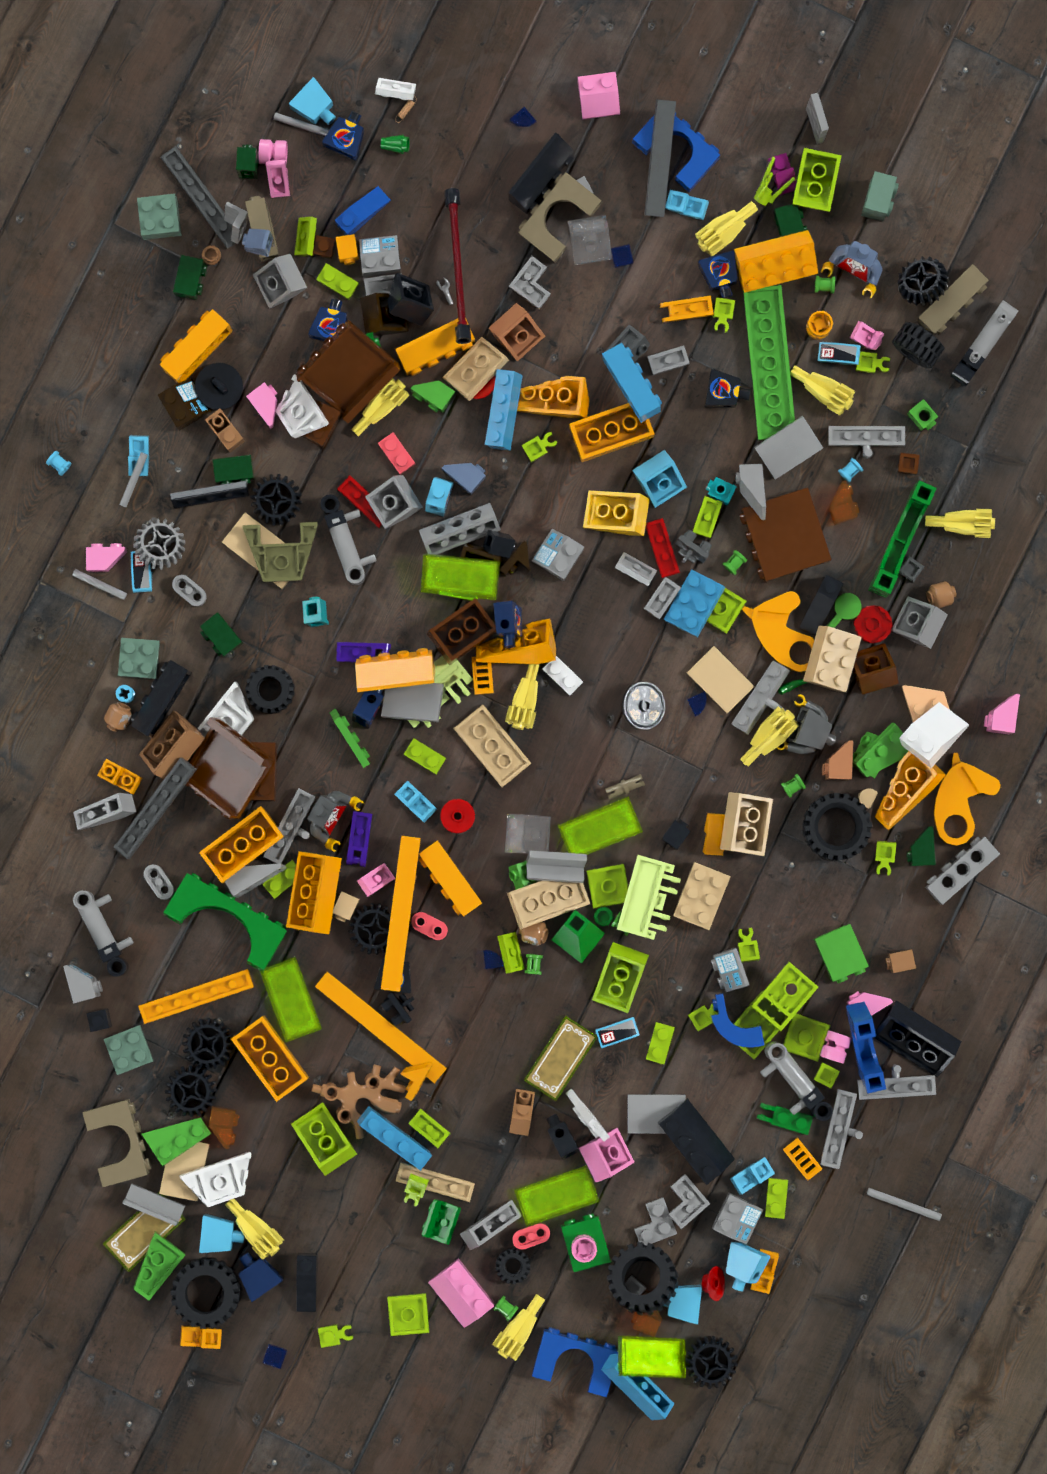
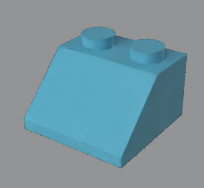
M665 450L632 470L655 508L687 488L677 466Z

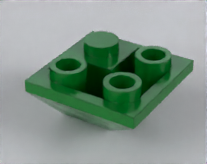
M574 910L551 940L582 964L605 933L578 911Z

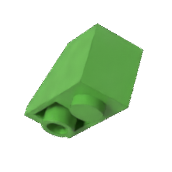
M441 381L423 383L411 387L412 396L420 402L424 400L429 403L428 407L436 413L438 410L443 413L455 396V391Z

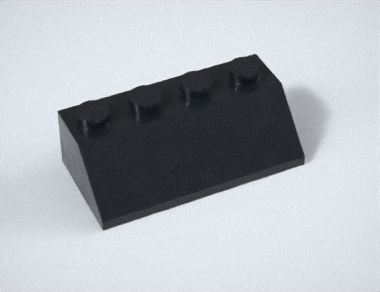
M554 133L509 191V201L526 214L539 204L538 199L541 195L543 196L551 188L549 185L552 181H555L562 174V168L564 166L568 167L574 159L572 157L573 149L559 134Z
M172 660L169 663H164L160 670L162 672L160 678H156L150 687L152 689L149 696H144L140 703L142 705L140 711H136L130 720L132 721V727L151 738L157 732L192 672Z
M897 1000L887 1011L875 1030L876 1037H873L937 1078L956 1056L962 1042Z
M688 1098L658 1121L660 1127L706 1185L718 1177L735 1160Z

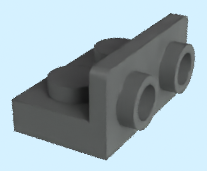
M628 325L606 351L623 343L625 348L629 347L633 354L632 360L635 363L647 351L650 343L644 335L631 325Z

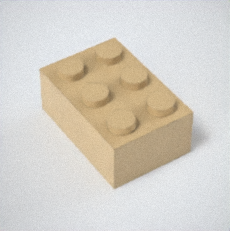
M818 626L803 681L836 692H846L861 637L829 626Z
M729 792L720 849L764 856L773 799Z
M693 862L672 916L710 930L731 876Z

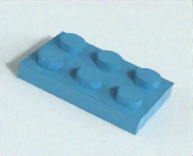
M691 569L664 620L698 638L721 597L725 586Z

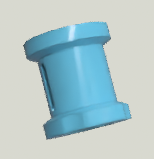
M55 451L46 461V464L55 468L60 476L72 464L69 461H65L58 451Z
M851 458L850 462L843 469H839L838 472L844 480L850 483L851 479L858 472L863 471V468L854 458Z
M121 685L117 688L116 697L119 701L125 703L133 701L135 696L133 688L128 685ZM124 689L126 691H130V693L127 694V699L125 697H121Z

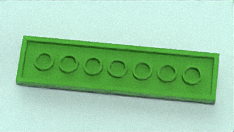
M781 285L769 286L745 293L743 291L758 441L766 440L795 421Z

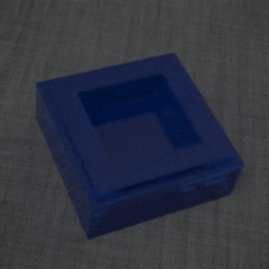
M629 244L611 248L615 268L634 263Z
M269 1344L263 1363L281 1369L287 1349Z

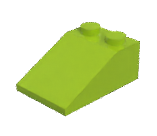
M804 148L792 205L830 212L842 155Z
M613 942L592 1000L628 1013L649 955Z
M323 1102L291 1124L325 1176L357 1155Z

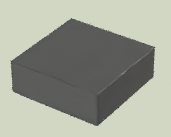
M908 556L900 567L899 573L913 583L925 566L911 556Z

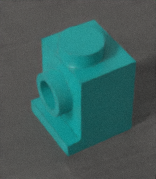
M716 477L714 481L710 479L706 490L709 492L707 496L721 501L728 506L737 486ZM722 486L724 492L719 493L717 487Z
M310 597L309 600L302 601L304 624L310 627L329 625L326 601L320 599V597Z

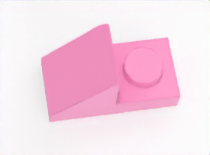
M285 160L266 161L271 198L290 196Z
M383 863L357 880V882L368 897L393 881L395 877L386 864Z

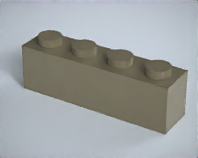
M972 264L945 291L944 296L941 295L939 301L936 300L916 321L931 334L935 335L937 333L940 335L947 328L945 324L949 320L953 322L960 315L958 311L963 306L967 308L974 301L972 297L976 293L980 295L986 290L987 286L985 284L989 280Z

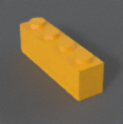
M438 840L419 853L421 857L418 859L424 868L428 867L432 872L430 877L435 884L440 883L443 887L441 890L442 894L447 900L450 898L453 901L454 905L452 908L458 916L462 914L464 917L482 904Z

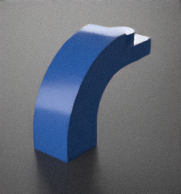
M723 993L715 994L712 1004L714 1011L717 1010L718 1014L711 1015V1019L717 1031L726 1040L741 1047L764 1046L761 1026L749 1028L735 1026L728 1018Z

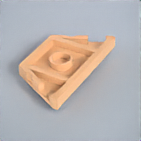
M907 685L901 686L912 722H915L939 702L949 709L943 691Z

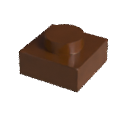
M316 235L313 255L332 259L335 239Z
M900 453L898 472L917 475L920 455Z

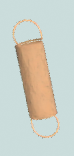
M408 100L398 113V117L404 119L415 102Z

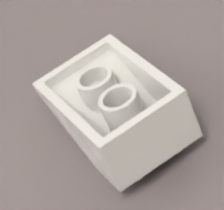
M939 702L913 722L899 739L905 749L932 768L967 729L969 724Z

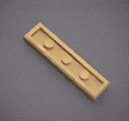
M400 1163L396 1182L407 1184L410 1174L429 1180L426 1187L428 1191L470 1202L475 1183L424 1168L420 1171L413 1165Z

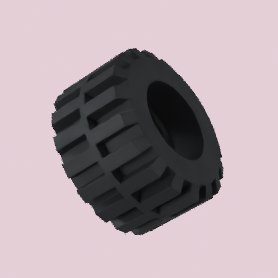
M905 322L892 340L893 345L901 354L917 365L929 369L933 367L945 350L943 344L933 334L912 322Z
M264 665V667H258L255 672L250 674V678L246 681L245 691L247 699L255 709L263 713L273 714L285 710L292 703V698L295 695V685L291 676L284 669L275 665ZM268 678L276 679L282 688L280 696L273 701L263 699L259 693L260 684Z

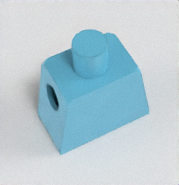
M314 77L289 102L290 109L313 124H317L322 119L330 125L336 118L329 111L333 106L332 100Z
M439 477L433 478L426 500L425 512L444 517L454 482Z
M204 1214L199 1253L231 1251L233 1242L244 1243L245 1236L241 1231H234V1221Z
M731 1242L726 1273L735 1277L732 1288L743 1291L746 1283H757L771 1256L741 1242Z
M678 1286V1288H675V1297L669 1299L671 1303L668 1306L666 1304L663 1305L667 1307V1316L698 1324L702 1286Z

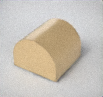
M870 788L864 789L858 794L857 799L860 804L863 803L865 805V809H870L878 793Z

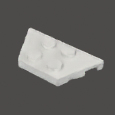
M294 374L291 379L294 382L290 390L285 391L283 399L275 412L289 434L294 438H298L327 426L329 422L303 382H298L297 375Z
M237 682L231 685L197 728L204 738L211 728L206 724L210 717L220 718L241 735L254 721V717Z
M572 1088L568 1090L566 1095L575 1107L572 1109L579 1119L589 1128L595 1138L600 1137L603 1141H606L610 1137L586 1105L578 1098Z
M251 1152L179 1175V1177L207 1207L237 1198L245 1194V1181L248 1177L249 1170L247 1169L249 1159H251Z

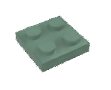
M121 638L118 676L156 679L160 641Z
M141 1025L104 1039L117 1075L154 1061Z

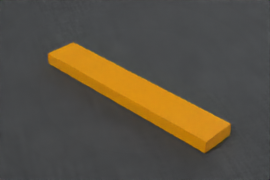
M246 969L139 1005L138 1007L143 1022L146 1024L253 988L254 985L249 970Z

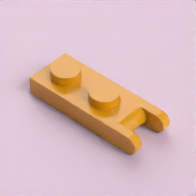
M711 296L660 303V308L668 307L669 317L662 318V323L713 316Z

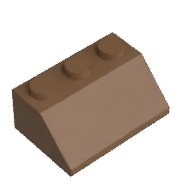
M173 710L139 755L153 774L165 779L181 757L188 761L205 738L194 725Z

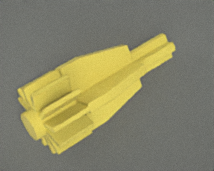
M751 201L737 213L735 210H732L713 219L695 234L699 240L697 244L703 252L706 251L712 257L730 244L745 227L744 221L758 211L756 205Z
M796 365L791 370L790 375L804 383L807 391L836 414H843L844 410H849L854 400L852 398L855 392L843 383L840 385L837 381L815 372L809 374Z
M392 378L369 402L362 413L363 417L351 430L357 436H360L371 423L374 425L389 414L397 405L400 406L410 395L404 389L406 387L404 383L399 379L395 381Z
M992 509L948 512L945 513V516H926L925 526L944 527L945 531L963 535H975V537L991 538V529L995 530V518H992Z
M529 664L526 677L521 679L516 690L512 706L508 707L505 722L513 725L512 727L515 729L533 728L536 716L534 710L537 701L538 681H536L539 664Z
M778 706L760 725L750 742L752 747L740 758L744 765L749 767L761 753L765 756L783 744L799 727L798 722L794 720L795 716L789 710L785 711Z
M231 1199L225 1204L237 1218L235 1222L246 1240L253 1246L252 1249L261 1259L264 1260L269 1255L272 1257L279 1251V1245L283 1243L284 1239L274 1228L271 1229L267 1223L250 1210L245 1211L235 1199Z
M536 1294L527 1309H522L507 1325L505 1330L499 1333L492 1344L499 1349L497 1352L505 1359L508 1356L515 1361L518 1359L537 1320L535 1315L545 1299Z

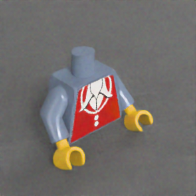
M853 241L850 245L838 246L829 258V262L823 264L821 273L824 269H828L827 277H830L835 264L840 269L867 283L869 282L862 291V295L864 296L868 290L871 292L870 298H872L876 292L875 285H877L882 273V266L879 260H877L878 253L870 249L867 244Z

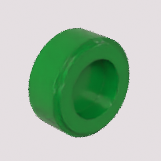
M606 907L598 908L594 913V920L600 926H608L613 920V913Z

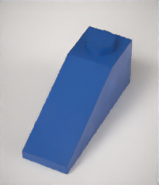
M378 186L346 209L335 219V223L345 235L355 234L391 200Z

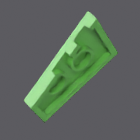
M336 708L329 712L363 768L370 763L367 758L370 755L365 747L361 749L358 745L360 739L355 732L351 733L348 729L350 724L346 717H341Z
M891 723L852 763L863 776L868 777L901 760L908 752L902 746L899 739L903 732L895 723Z
M201 1117L142 1133V1136L162 1166H165L211 1135L210 1130Z
M154 1231L133 1287L134 1290L147 1300H150L184 1258L185 1253Z

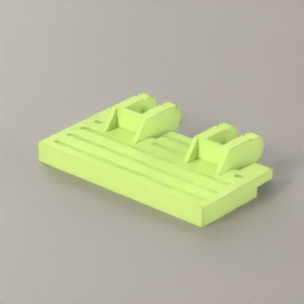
M441 656L434 662L436 671L434 683L444 685L441 706L450 699L445 693L446 691L449 692L458 704L461 702L460 697L451 689L456 683L465 695L469 696L471 694L460 680L463 679L468 685L473 679L458 660L449 665L444 657ZM408 720L414 728L420 724L419 721ZM423 721L428 728L432 726L431 722Z
M637 855L617 930L654 940L656 932L648 930L649 927L664 932L667 931V927L650 923L652 916L663 920H670L669 915L653 910L654 908L663 910L666 894L659 893V890L677 895L678 890L661 886L662 878L674 883H680V878L664 874V871L673 873L675 865Z

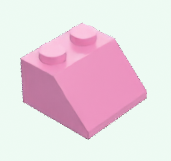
M616 72L578 77L577 83L582 120L620 115Z
M1020 694L1010 696L985 716L984 727H987V732L1008 735L1015 733Z
M618 1128L607 1132L610 1137L606 1141L597 1137L579 1147L595 1182L612 1177L634 1163Z

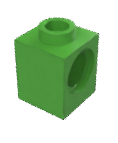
M924 399L907 413L921 431L925 428L927 430L931 429L936 424L935 420L938 418L937 414ZM925 412L928 415V420L922 421L919 418V413Z

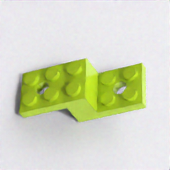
M788 962L767 988L757 995L734 1022L735 1026L741 1028L760 1025L764 1046L739 1047L755 1060L778 1031H782L818 989V986ZM790 983L795 984L797 988L796 992L792 995L786 992V986Z

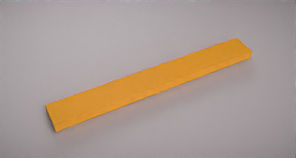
M401 836L381 989L400 992L421 838Z
M328 971L315 986L412 1066L427 1062L433 1063L426 1076L433 1083L447 1069Z

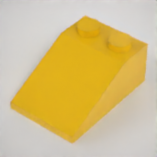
M589 490L583 528L624 535L644 536L649 498L639 493Z

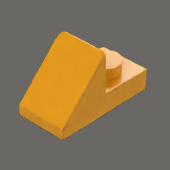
M427 1062L403 1069L400 1074L410 1080L405 1089L408 1091L405 1098L410 1101L415 1098L433 1063Z

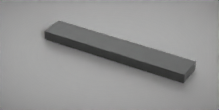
M656 99L644 213L647 216L664 217L676 101Z
M176 146L160 158L226 248L229 249L236 244L231 241L232 224L224 221L225 212Z
M183 757L177 761L115 844L114 848L126 859H130L197 770Z

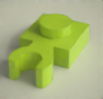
M716 298L713 318H719V320L715 323V331L718 330L719 325H724L725 333L728 332L729 324L727 320L733 319L735 300Z
M860 351L859 365H856V371L875 373L876 368H878L881 372H888L889 368H884L882 362H890V358L882 357L877 359V353Z
M552 432L545 434L543 440H540L539 436L522 445L531 463L548 453L546 447L557 445V441L549 443L547 440L548 437L552 436Z
M877 841L875 861H880L876 868L877 874H880V869L883 867L887 868V875L891 874L889 862H895L896 842Z
M752 928L748 929V936L742 934V929L738 931V936L743 941L737 944L742 963L760 960L757 940L751 941L753 936Z
M713 1004L710 1005L709 1009L703 1005L688 1014L697 1031H700L713 1023L711 1015L718 1014V1012L714 1011Z
M410 1174L404 1191L406 1192L404 1202L407 1203L408 1199H413L415 1201L414 1206H417L420 1198L424 1196L429 1180Z
M337 1324L319 1327L318 1333L321 1348L340 1345L341 1338L344 1340L353 1339V1335L347 1336L345 1334L346 1329L352 1328L351 1325H345L340 1330H338Z

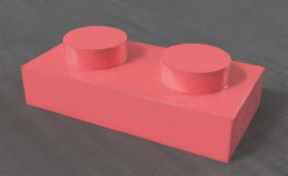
M394 432L378 442V445L400 475L415 465V462Z

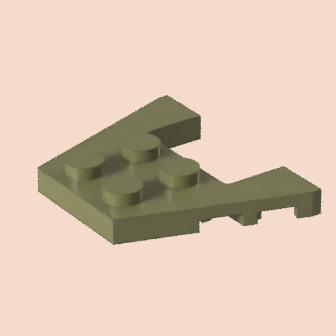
M318 522L300 523L301 542L284 544H261V526L243 525L244 533L263 582L302 581Z

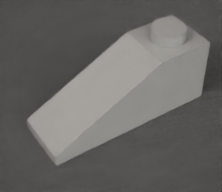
M762 464L739 465V473H735V482L739 484L740 493L760 519L765 520L766 500Z
M117 793L73 813L77 829L83 830L122 819L136 813L132 794Z
M283 864L245 866L227 879L225 883L233 897L239 898L287 868Z
M510 1200L460 1233L468 1248L472 1250L485 1243L522 1215L513 1200Z

